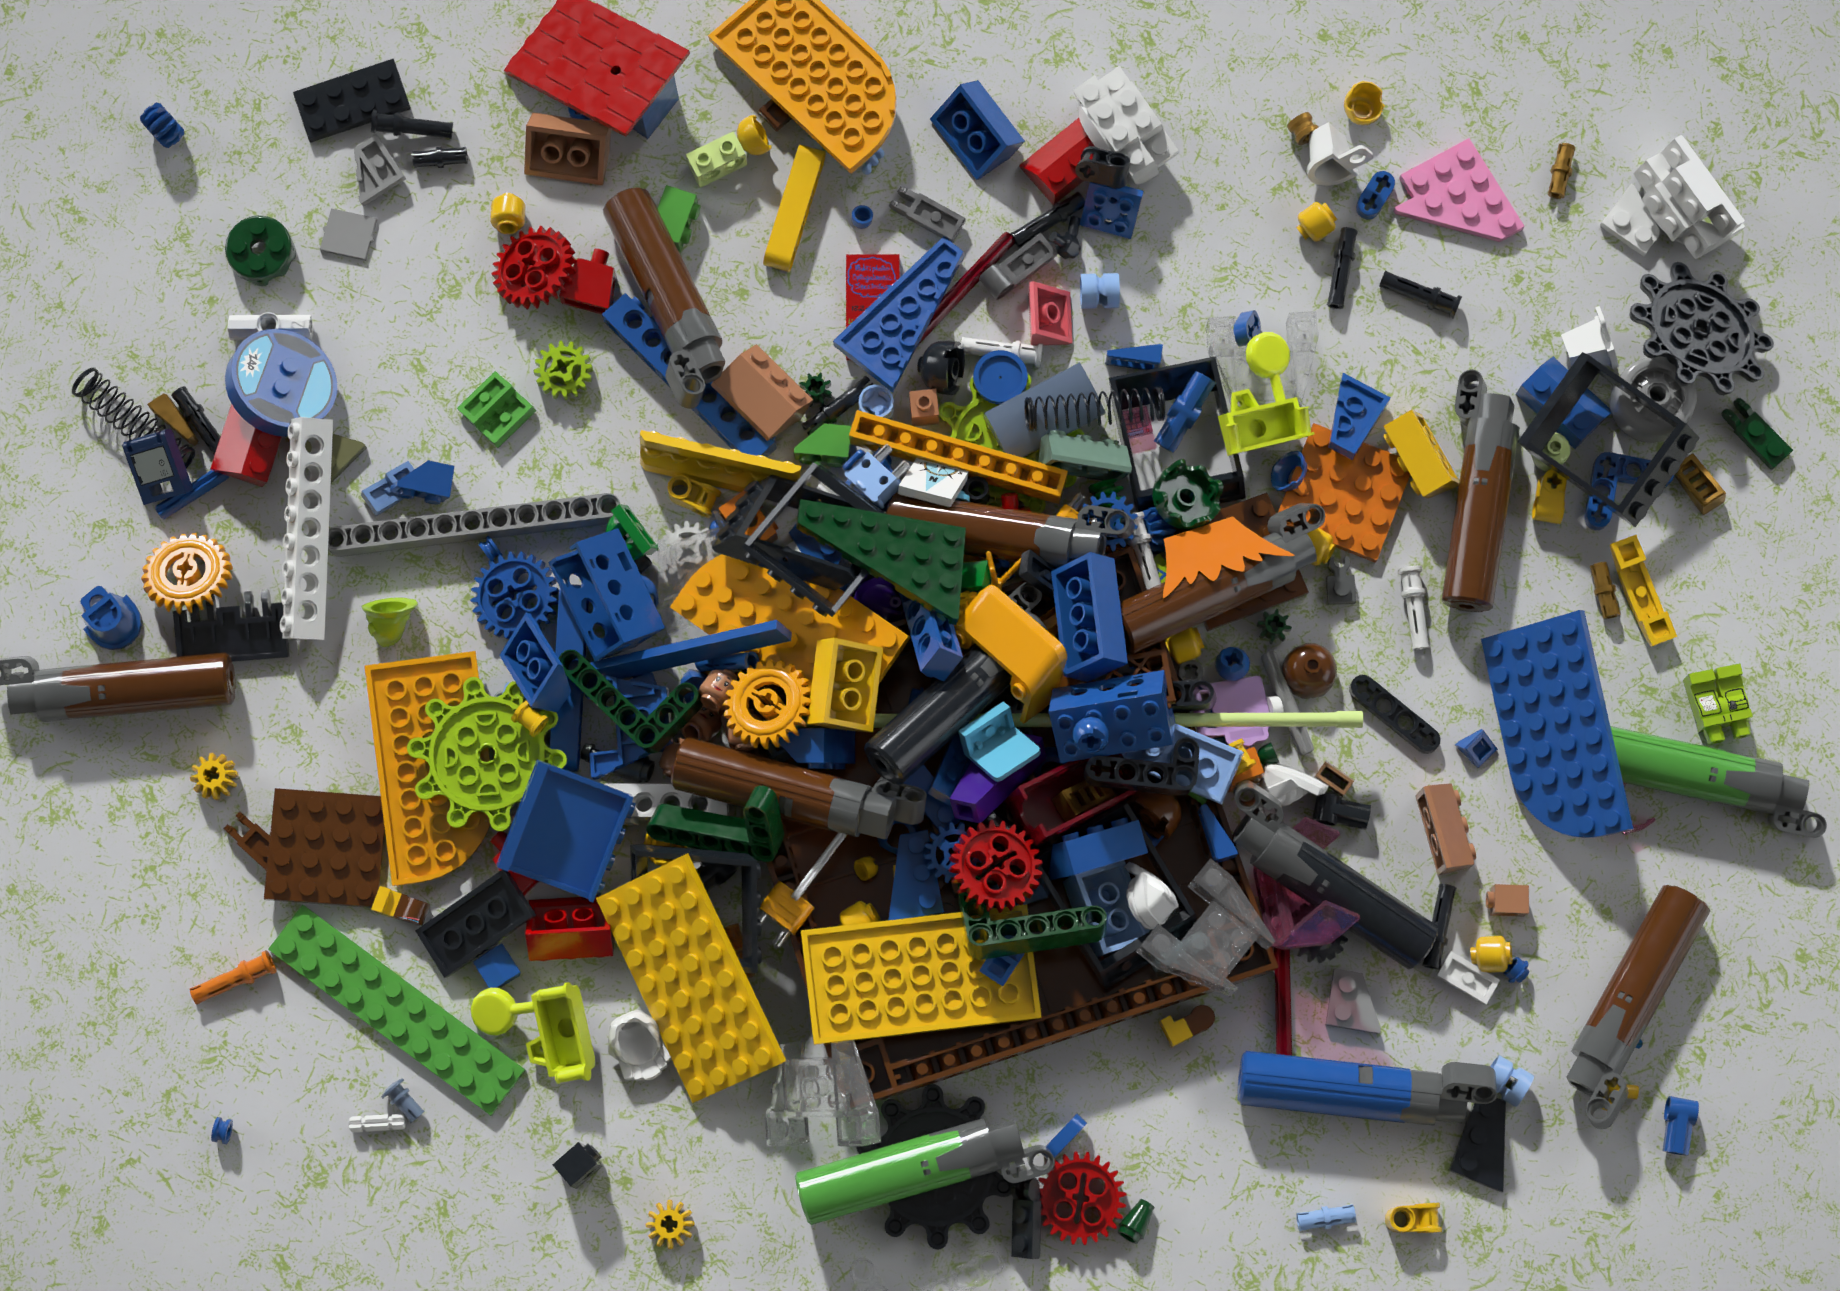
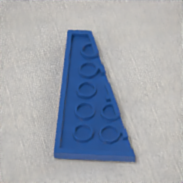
M943 236L833 340L834 347L893 393L962 262L964 252Z

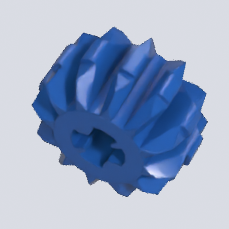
M156 102L152 106L147 107L140 116L141 123L165 148H170L178 143L185 134L182 126L161 103Z
M1155 507L1142 511L1145 515L1143 521L1147 534H1150L1152 538L1149 543L1152 554L1165 552L1164 538L1174 536L1176 529L1163 520Z

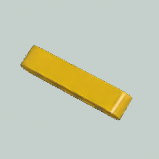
M801 144L798 146L765 251L764 266L786 272L791 271L823 169L826 151Z

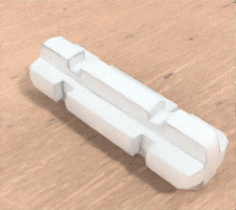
M392 1114L391 1117L389 1115L365 1116V1118L356 1116L351 1117L349 1120V1129L353 1133L363 1132V1130L367 1132L390 1130V1128L402 1130L406 1126V1118L403 1114Z

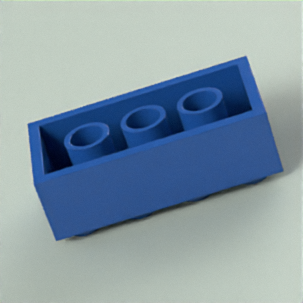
M1089 552L1051 571L1059 641L1067 652V661L1063 675L1089 682L1128 664L1114 558Z

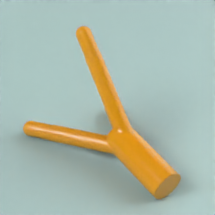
M987 551L986 557L992 580L991 585L1002 590V585L1020 567L1021 558L1001 578H997L992 554L990 551Z

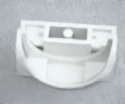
M1120 66L1099 80L1094 75L1073 90L1077 99L1079 119L1086 134L1095 147L1111 152L1123 153L1130 158L1128 178L1132 179L1135 184H1142L1159 174L1157 168L1179 154V150L1165 132L1160 120Z
M1682 135L1676 137L1661 153L1647 159L1633 173L1644 188L1642 201L1647 206L1655 222L1672 242L1676 240L1684 244L1695 259L1721 246L1745 228L1743 224L1745 220ZM1708 217L1713 224L1704 222L1702 220Z

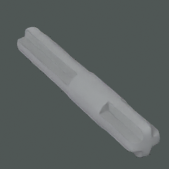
M1269 651L1261 656V660L1275 695L1282 701L1284 713H1300L1292 691L1283 675V669L1276 652ZM1288 727L1298 754L1306 755L1311 753L1314 747L1306 727Z

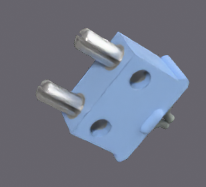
M885 444L874 456L867 452L850 470L845 471V476L851 482L850 487L853 488L855 486L879 509H883L884 504L898 491L900 484L898 479L910 468L909 463L902 461L891 473L881 464L893 451L888 444Z

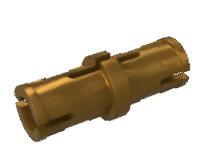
M1562 143L1558 145L1556 161L1550 171L1552 179L1548 191L1549 197L1555 199L1565 197L1567 181L1573 171L1571 165L1576 147L1572 144Z
M1607 562L1591 565L1590 569L1596 588L1594 594L1598 596L1603 619L1620 616L1621 613L1615 595L1617 590L1616 586L1612 584Z

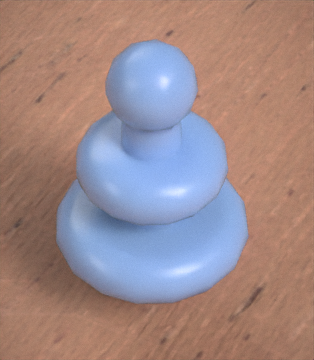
M879 148L865 162V165L862 167L863 174L869 175L872 171L871 167L877 166L879 163L878 159L884 157L885 153L882 148Z

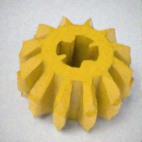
M209 753L208 761L202 756L199 757V762L202 765L200 767L193 765L191 768L197 773L190 777L191 782L197 783L193 788L194 791L197 793L202 791V797L208 799L212 794L213 799L219 800L220 792L230 796V791L227 787L236 788L237 783L231 779L239 776L236 770H232L235 763L232 760L227 761V756L224 754L219 755L217 758L214 753ZM211 773L219 774L218 779L211 780L209 777Z
M667 1200V1210L664 1209L661 1203H657L656 1207L660 1213L658 1215L652 1211L648 1213L650 1217L656 1219L655 1223H646L647 1228L656 1229L648 1235L649 1238L653 1239L660 1235L656 1244L659 1247L664 1244L666 1239L668 1249H673L674 1239H676L680 1246H683L685 1243L681 1235L683 1234L689 1238L692 1237V1233L686 1231L685 1227L695 1226L694 1221H685V1218L692 1214L691 1210L680 1214L684 1207L682 1202L677 1204L675 1210H673L672 1200ZM672 1216L673 1221L678 1223L677 1228L673 1227L674 1231L669 1233L668 1228L663 1227V1222L668 1221L667 1217Z

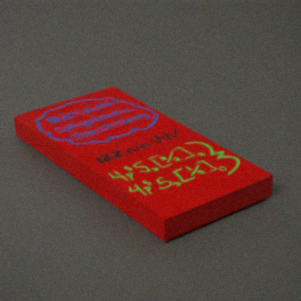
M846 254V328L900 278V254Z

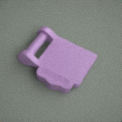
M1260 676L1242 678L1238 681L1210 683L1217 697L1216 703L1212 707L1213 713H1270ZM1200 690L1196 694V700L1202 701L1201 695L1208 693L1210 696V692L1208 690ZM1193 711L1194 713H1205V711ZM1197 727L1196 732L1212 739L1224 736L1226 745L1243 738L1245 742L1243 744L1244 748H1250L1256 743L1265 742L1269 736L1268 729L1271 727Z

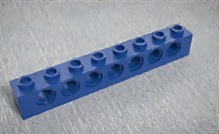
M624 293L602 314L604 323L669 386L665 374L668 366L666 360L672 355L653 315L649 317L643 311L645 306L635 296L631 299ZM633 320L642 322V325L637 329L628 327ZM653 338L661 340L660 344L656 347H649L647 345L648 341ZM712 382L705 384L700 404L692 408V410L731 449L768 457L777 449L776 436L767 441L711 386ZM707 394H715L717 396V399L712 403L703 401L704 396ZM727 412H732L736 415L735 419L730 422H726L721 418ZM744 431H752L755 434L751 440L740 438Z

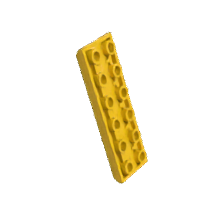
M641 430L640 465L645 471L671 477L683 475L700 483L738 492L744 491L745 487L752 481L757 480L759 482L770 475H776L797 482L801 477V466L789 461L772 460L762 455L755 456L735 449H723L708 443L701 444L688 441L682 437L675 438L662 435L655 431Z

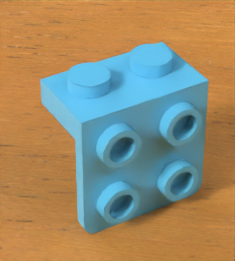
M1004 701L958 731L964 755L997 782L1002 781L1040 755V748L1015 727L1010 706Z

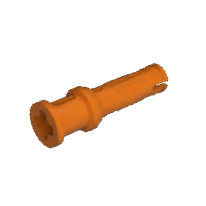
M265 950L261 956L247 962L243 960L238 964L237 968L190 988L191 997L195 1004L198 1005L243 983L252 984L255 982V979L268 973L275 974L277 973L276 966L269 952Z

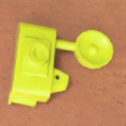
M1263 332L1254 336L1246 348V361L1249 368L1257 376L1270 379L1275 402L1259 406L1249 389L1231 393L1230 413L1218 416L1228 456L1315 435L1314 432H1311L1309 406L1299 407L1297 397L1285 398L1280 374L1287 369L1290 362V349L1286 341L1280 335L1273 332Z
M565 982L564 986L539 989L531 995L532 1002L516 1004L510 994L500 988L485 989L473 999L471 1005L472 1020L480 1031L488 1035L498 1036L504 1034L515 1025L519 1014L535 1012L540 1036L526 1043L530 1063L546 1066L549 1077L555 1076L557 1084L579 1079L584 1081L591 1079V1069L595 1067V1055L578 985H571L570 982Z

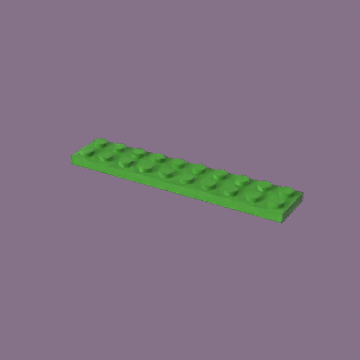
M303 904L268 949L490 1116L495 1113L526 1071Z

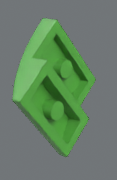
M496 371L457 407L458 411L497 448L536 412L534 406L522 397Z

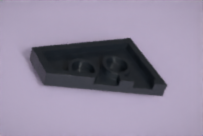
M1496 1097L1491 1103H1473L1448 1169L1452 1173L1499 1192H1503L1506 1101Z

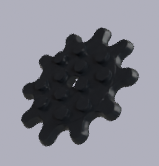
M1675 262L1670 269L1672 280L1670 283L1662 282L1651 274L1642 276L1640 289L1648 296L1651 303L1633 304L1630 308V319L1635 323L1646 326L1651 332L1652 338L1647 339L1643 345L1644 355L1651 359L1666 357L1676 367L1675 380L1679 385L1688 386L1696 380V376H1701L1711 382L1717 394L1724 396L1730 394L1735 388L1732 380L1733 374H1738L1752 383L1760 381L1764 377V370L1754 360L1753 352L1765 353L1770 351L1774 347V342L1769 335L1756 331L1751 325L1750 320L1759 313L1760 306L1755 300L1750 298L1735 300L1729 296L1727 292L1728 279L1723 273L1714 271L1709 275L1707 281H1699L1691 275L1689 268L1684 263ZM1696 327H1702L1705 333L1699 330L1695 331Z
M930 1084L924 1088L922 1104L913 1111L903 1108L897 1100L888 1099L881 1106V1113L888 1123L887 1132L879 1138L871 1136L861 1137L856 1143L857 1152L859 1154L979 1120L985 1111V1103L980 1097L972 1096L966 1100L961 1108L951 1109L945 1105L943 1091L936 1084ZM995 1171L889 1202L890 1215L885 1222V1231L891 1237H899L910 1225L919 1224L926 1230L928 1245L936 1250L942 1249L947 1245L949 1228L955 1223H964L973 1233L983 1234L990 1226L989 1219L983 1211L984 1200L991 1195L999 1197L1010 1196L1012 1183L1005 1180L1003 1175Z

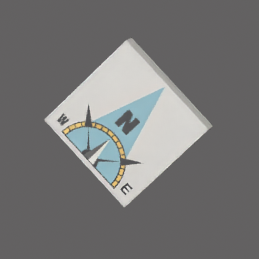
M916 458L899 484L898 494L951 507L968 480L969 471Z

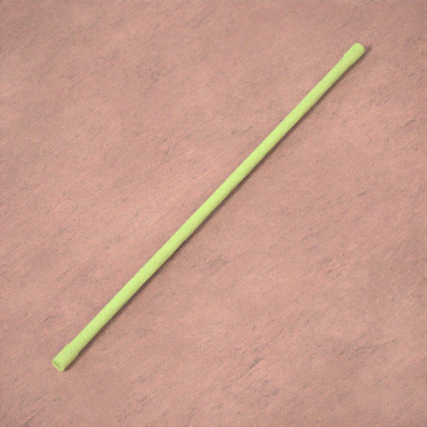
M1337 711L1329 713H1174L1175 723L1183 727H1363L1362 711ZM985 713L978 714L972 721L976 720ZM1012 713L1015 727H1052L1049 713H1038L1024 724L1020 721L1022 713ZM875 714L873 728H883L898 714ZM802 716L801 718L807 724L808 716ZM807 724V727H804V726H801V725H796V726H795L797 729H799V728H824V727H819V726H814V725H809V724Z

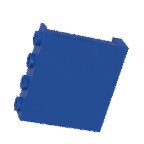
M537 759L498 858L497 868L513 871L594 902L595 896L599 897L603 892L605 881H602L605 870L610 871L615 861L616 855L612 854L616 844L620 845L626 831V829L622 828L626 818L630 819L636 806V803L632 802L634 797L629 793Z

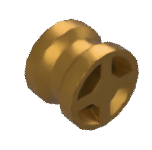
M1309 112L1296 116L1287 125L1288 130L1295 134V141L1298 145L1309 143V135L1319 128L1318 125L1313 124V117Z

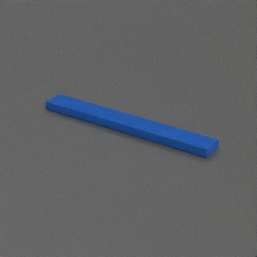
M773 620L610 657L596 662L593 661L590 664L603 676L624 679L791 641L792 632L778 620Z

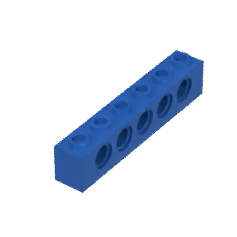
M899 593L920 671L927 677H935L945 681L963 658L954 625L950 624L949 619L935 610L930 612L919 602L912 601Z

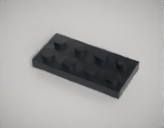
M394 58L293 92L310 143L371 123L373 110H378V113L394 115L396 112L401 113L411 109Z
M501 870L415 930L443 977L447 978L534 918L536 914L510 872Z

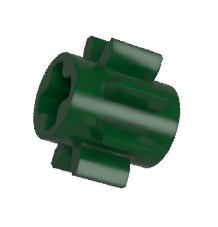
M821 372L818 376L813 377L808 373L806 383L800 382L799 385L813 399L809 407H812L814 403H820L823 406L825 397L832 398V392L826 390L831 387V380L824 382ZM816 386L817 389H820V392L816 394L814 390L811 391V388Z
M1278 609L1271 615L1265 611L1263 613L1265 622L1258 621L1256 625L1262 628L1259 637L1263 638L1266 636L1270 639V644L1277 638L1284 642L1286 637L1283 631L1290 632L1292 629L1291 626L1286 625L1289 615L1281 616ZM1273 621L1276 622V627H1278L1276 632L1272 631V626H1270Z

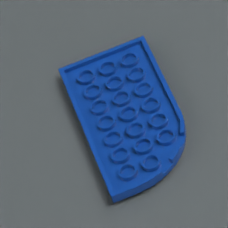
M1574 611L1482 638L1481 643L1510 775L1516 792L1528 811L1552 830L1574 837H1602L1632 830L1633 824L1585 611Z

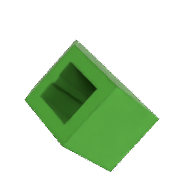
M666 185L657 209L678 251L681 252L683 244L687 245L692 234V229L689 228L692 220H697L701 205L698 204L696 194Z
M823 424L794 447L795 460H799L800 463L811 465L813 462L818 461L826 462V465L831 467H842L850 459L851 444L849 433L851 426Z

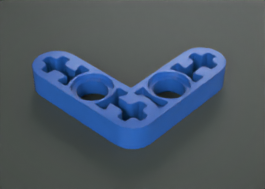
M1612 452L1601 453L1593 463L1590 485L1594 488L1599 484L1608 487V498L1614 502L1617 482L1634 485L1640 477L1629 476L1626 472L1627 465H1637L1640 468L1641 475L1651 460ZM1605 459L1609 460V465L1613 467L1608 470L1606 478H1601L1604 473V466L1600 465V463H1603ZM1674 475L1671 477V479L1664 488H1666L1672 482ZM1588 495L1584 516L1585 523L1592 530H1602L1609 524L1612 511L1602 506L1600 516L1605 519L1596 523V519L1591 517V515L1596 513L1598 504H1602Z

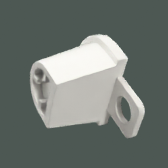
M1328 122L1315 129L1309 135L1310 163L1307 166L1308 178L1312 183L1322 186L1343 183L1358 176L1359 173L1356 168L1374 158L1373 153L1364 145H1359L1350 150L1346 136ZM1364 154L1360 159L1353 160L1352 158L1353 155Z
M1600 306L1595 307L1598 315L1595 316V320L1561 335L1571 366L1579 355L1584 352L1604 366L1611 365L1612 369L1619 367Z

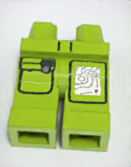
M1741 663L1719 667L1714 671L1710 669L1690 673L1683 679L1693 716L1697 723L1698 733H1704L1708 745L1717 744L1725 740L1722 730L1724 727L1730 726L1734 739L1746 738L1750 735L1749 720L1753 715L1741 677L1743 674Z

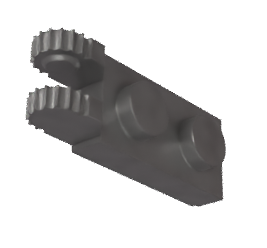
M900 186L897 191L902 198L913 202L912 206L909 208L898 201L892 200L889 207L898 214L906 216L908 220L941 238L944 236L953 243L965 224L966 218L921 193L917 194L910 189Z

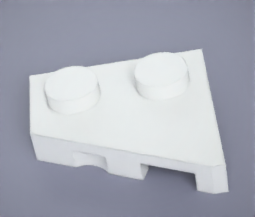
M1630 184L1600 225V227L1643 257L1661 234L1633 184Z

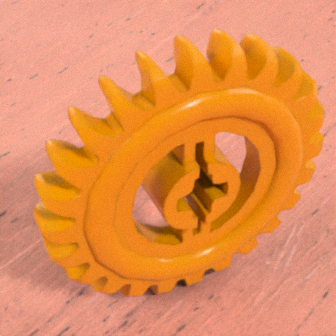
M192 533L189 538L186 537V534H181L178 540L173 536L170 538V543L161 542L162 548H154L152 550L154 556L146 558L148 564L143 566L144 574L141 577L144 583L143 589L148 593L150 601H155L159 608L164 605L167 612H170L173 605H175L177 613L181 614L183 605H186L188 612L192 613V607L195 603L200 610H203V600L213 605L211 595L215 594L222 598L218 587L228 589V584L225 580L232 579V575L229 572L233 569L231 562H229L231 559L230 555L226 553L223 545H218L216 539L209 540L207 535H202L198 539L197 533ZM196 557L206 564V571L203 577L195 562ZM173 563V573L178 582L177 586L167 580L168 569Z
M769 659L766 666H764L761 661H758L755 669L751 665L747 668V674L738 673L739 681H731L730 684L734 689L727 690L725 693L730 699L723 703L728 708L724 712V717L729 719L727 726L733 729V735L736 738L741 736V741L744 744H747L750 740L751 745L757 748L760 741L761 745L768 749L769 740H771L776 747H779L780 737L787 743H790L789 732L799 736L796 725L807 727V724L801 717L810 714V711L805 708L811 703V699L807 698L811 694V689L807 688L810 685V681L807 678H803L804 673L801 670H796L794 664L786 666L785 662L780 660L775 665V662ZM772 684L780 686L786 693V705L772 689L767 688L757 691V689ZM750 699L754 701L753 704L757 711L769 721H759L751 716L749 712Z

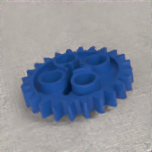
M520 551L517 558L515 554L509 552L507 560L499 554V563L497 564L489 560V570L480 568L484 574L483 578H474L479 583V587L471 588V591L477 594V597L470 599V602L479 605L472 611L476 615H481L477 621L481 625L486 624L485 629L488 632L494 630L496 637L500 638L504 633V637L509 640L525 613H530L542 631L540 623L550 624L546 616L548 614L556 615L551 606L558 604V600L553 595L558 594L559 589L552 587L557 583L555 577H549L553 573L549 567L544 568L546 563L541 559L536 562V557L533 554L526 560V554ZM523 573H528V580L523 584H518L519 577ZM503 583V590L498 594H493L494 587L497 584ZM517 591V592H518V594H516V598H517V599L513 601L512 599L514 598V592ZM536 597L538 600L536 606L528 609V601ZM499 601V603H497L496 606H493L494 602ZM512 608L511 616L507 619H502L504 610Z

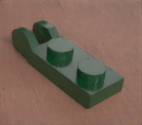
M1737 398L1733 401V404L1746 420L1741 423L1739 417L1727 408L1721 412L1722 417L1754 454L1770 470H1773L1793 449L1756 412H1753L1751 406L1746 401Z

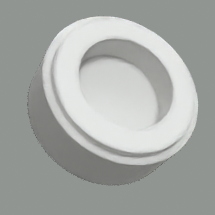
M1278 696L1266 697L1270 713H1284L1282 701Z

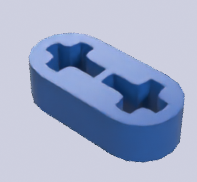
M1379 171L1371 178L1356 205V211L1361 218L1366 220L1373 219L1379 214L1395 186V179L1392 174L1386 171ZM1386 180L1387 187H1383L1380 193L1376 192L1378 182ZM1371 198H1374L1375 201L1373 204V208H1370L1369 211H1366L1364 209L1365 204H1367Z
M1255 310L1240 313L1234 323V337L1239 347L1248 345L1254 336L1260 334V319Z
M1078 1113L1046 1145L1054 1158L1087 1124ZM1041 1153L1048 1160V1156Z

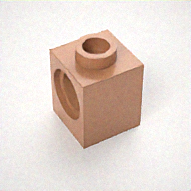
M936 389L909 391L912 426L939 424Z
M1493 885L1490 891L1486 892V908H1490V916L1524 917L1529 914V885Z

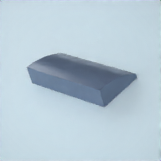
M1079 362L984 413V419L1003 452L1024 458L1040 449L1041 438L1052 430H1057L1054 408L1050 398L1047 408L1048 430H1045V419L1040 399H1038L1037 403L1038 430L1035 431L1034 429L1033 432L1027 430L1024 408L1026 397H1031L1033 405H1035L1036 398L1040 396L1045 405L1047 396L1051 395L1056 405V399L1059 394L1064 397L1065 402H1067V397L1070 393L1074 395L1076 402L1081 392L1085 395L1087 401L1090 392L1093 391L1097 399L1098 395ZM1093 394L1090 399L1089 411L1091 422L1097 419V406ZM1082 395L1079 402L1080 427L1087 424L1086 405ZM1070 396L1068 408V429L1066 428V414L1061 397L1058 403V430L1066 432L1067 435L1078 429L1072 396ZM1100 402V414L1103 416L1106 412Z

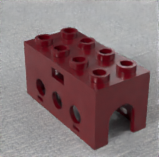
M1121 753L1107 755L1108 757L1124 758ZM1089 759L1067 762L1017 787L1004 800V803L1020 832L1026 831L1024 840H1034L1030 846L1032 850L1093 820L1122 801H1127L1128 798L1135 795L1138 791L1112 789L1116 795L1115 798L1064 822L1052 799L1061 791L1085 780L1083 772ZM1095 766L1093 769L1095 775L1101 773L1099 766ZM1111 767L1109 770V772H1111L1109 776L1110 779H1112L1114 767ZM1121 769L1123 776L1119 772V776L1123 780H1131L1133 778V774L1129 769ZM1094 787L1095 790H1096V792L1098 793V795H1099L1100 797H1102V795H1101V793L1099 792L1098 788H1097V787Z

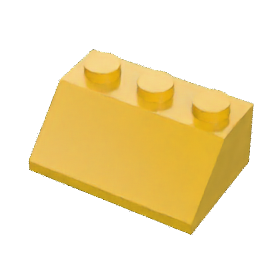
M1411 409L1383 426L1387 432L1384 434V438L1390 448L1393 449L1395 447L1400 457L1397 458V461L1404 472L1409 471L1413 478L1410 484L1418 496L1422 494L1423 497L1429 499L1459 486L1457 475L1422 414Z
M838 638L817 640L810 694L811 703L809 704L810 714L807 718V724L830 729L873 732L883 648Z

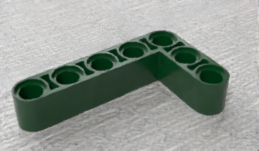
M569 649L559 656L566 676L647 753L653 754L662 750L703 706L699 690L691 683H682L646 718L579 652ZM578 659V666L574 670H569L570 662ZM596 677L598 679L596 686L588 689L587 684L589 680ZM693 692L694 699L690 703H683L684 696L687 693ZM616 696V703L611 707H606L608 698ZM673 712L675 714L674 720L669 724H664V717L668 713ZM631 714H635L636 719L634 723L628 726L625 725L626 718ZM655 733L653 742L644 744L646 735Z
M760 785L753 789L743 809L744 819L669 804H660L657 806L646 827L647 834L657 841L702 850L746 853L755 860L763 862L773 861L784 839L777 795L769 787Z
M976 876V877H975L976 880H980V879H981L979 876ZM966 891L958 894L968 952L973 958L978 960L1093 943L1102 940L1106 935L1107 914L1099 906H1085L991 921L985 903H982L977 909L975 908L976 899L973 898L969 902L965 901L968 896ZM974 915L981 916L980 918H971ZM1091 922H1096V923H1099V924L1095 926V925H1090L1089 923H1091ZM1061 927H1070L1071 929L1063 930V929H1060V928H1061ZM1034 931H1040V932H1043V933H1041V934H1033L1032 932H1034ZM1011 935L1014 938L1006 939L1004 936ZM977 940H985L986 942H984V943H976L975 941H977Z

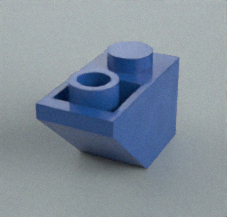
M428 460L391 485L390 491L398 493V497L404 499H414L415 496L424 498V502L428 504L439 505L450 498L455 466Z

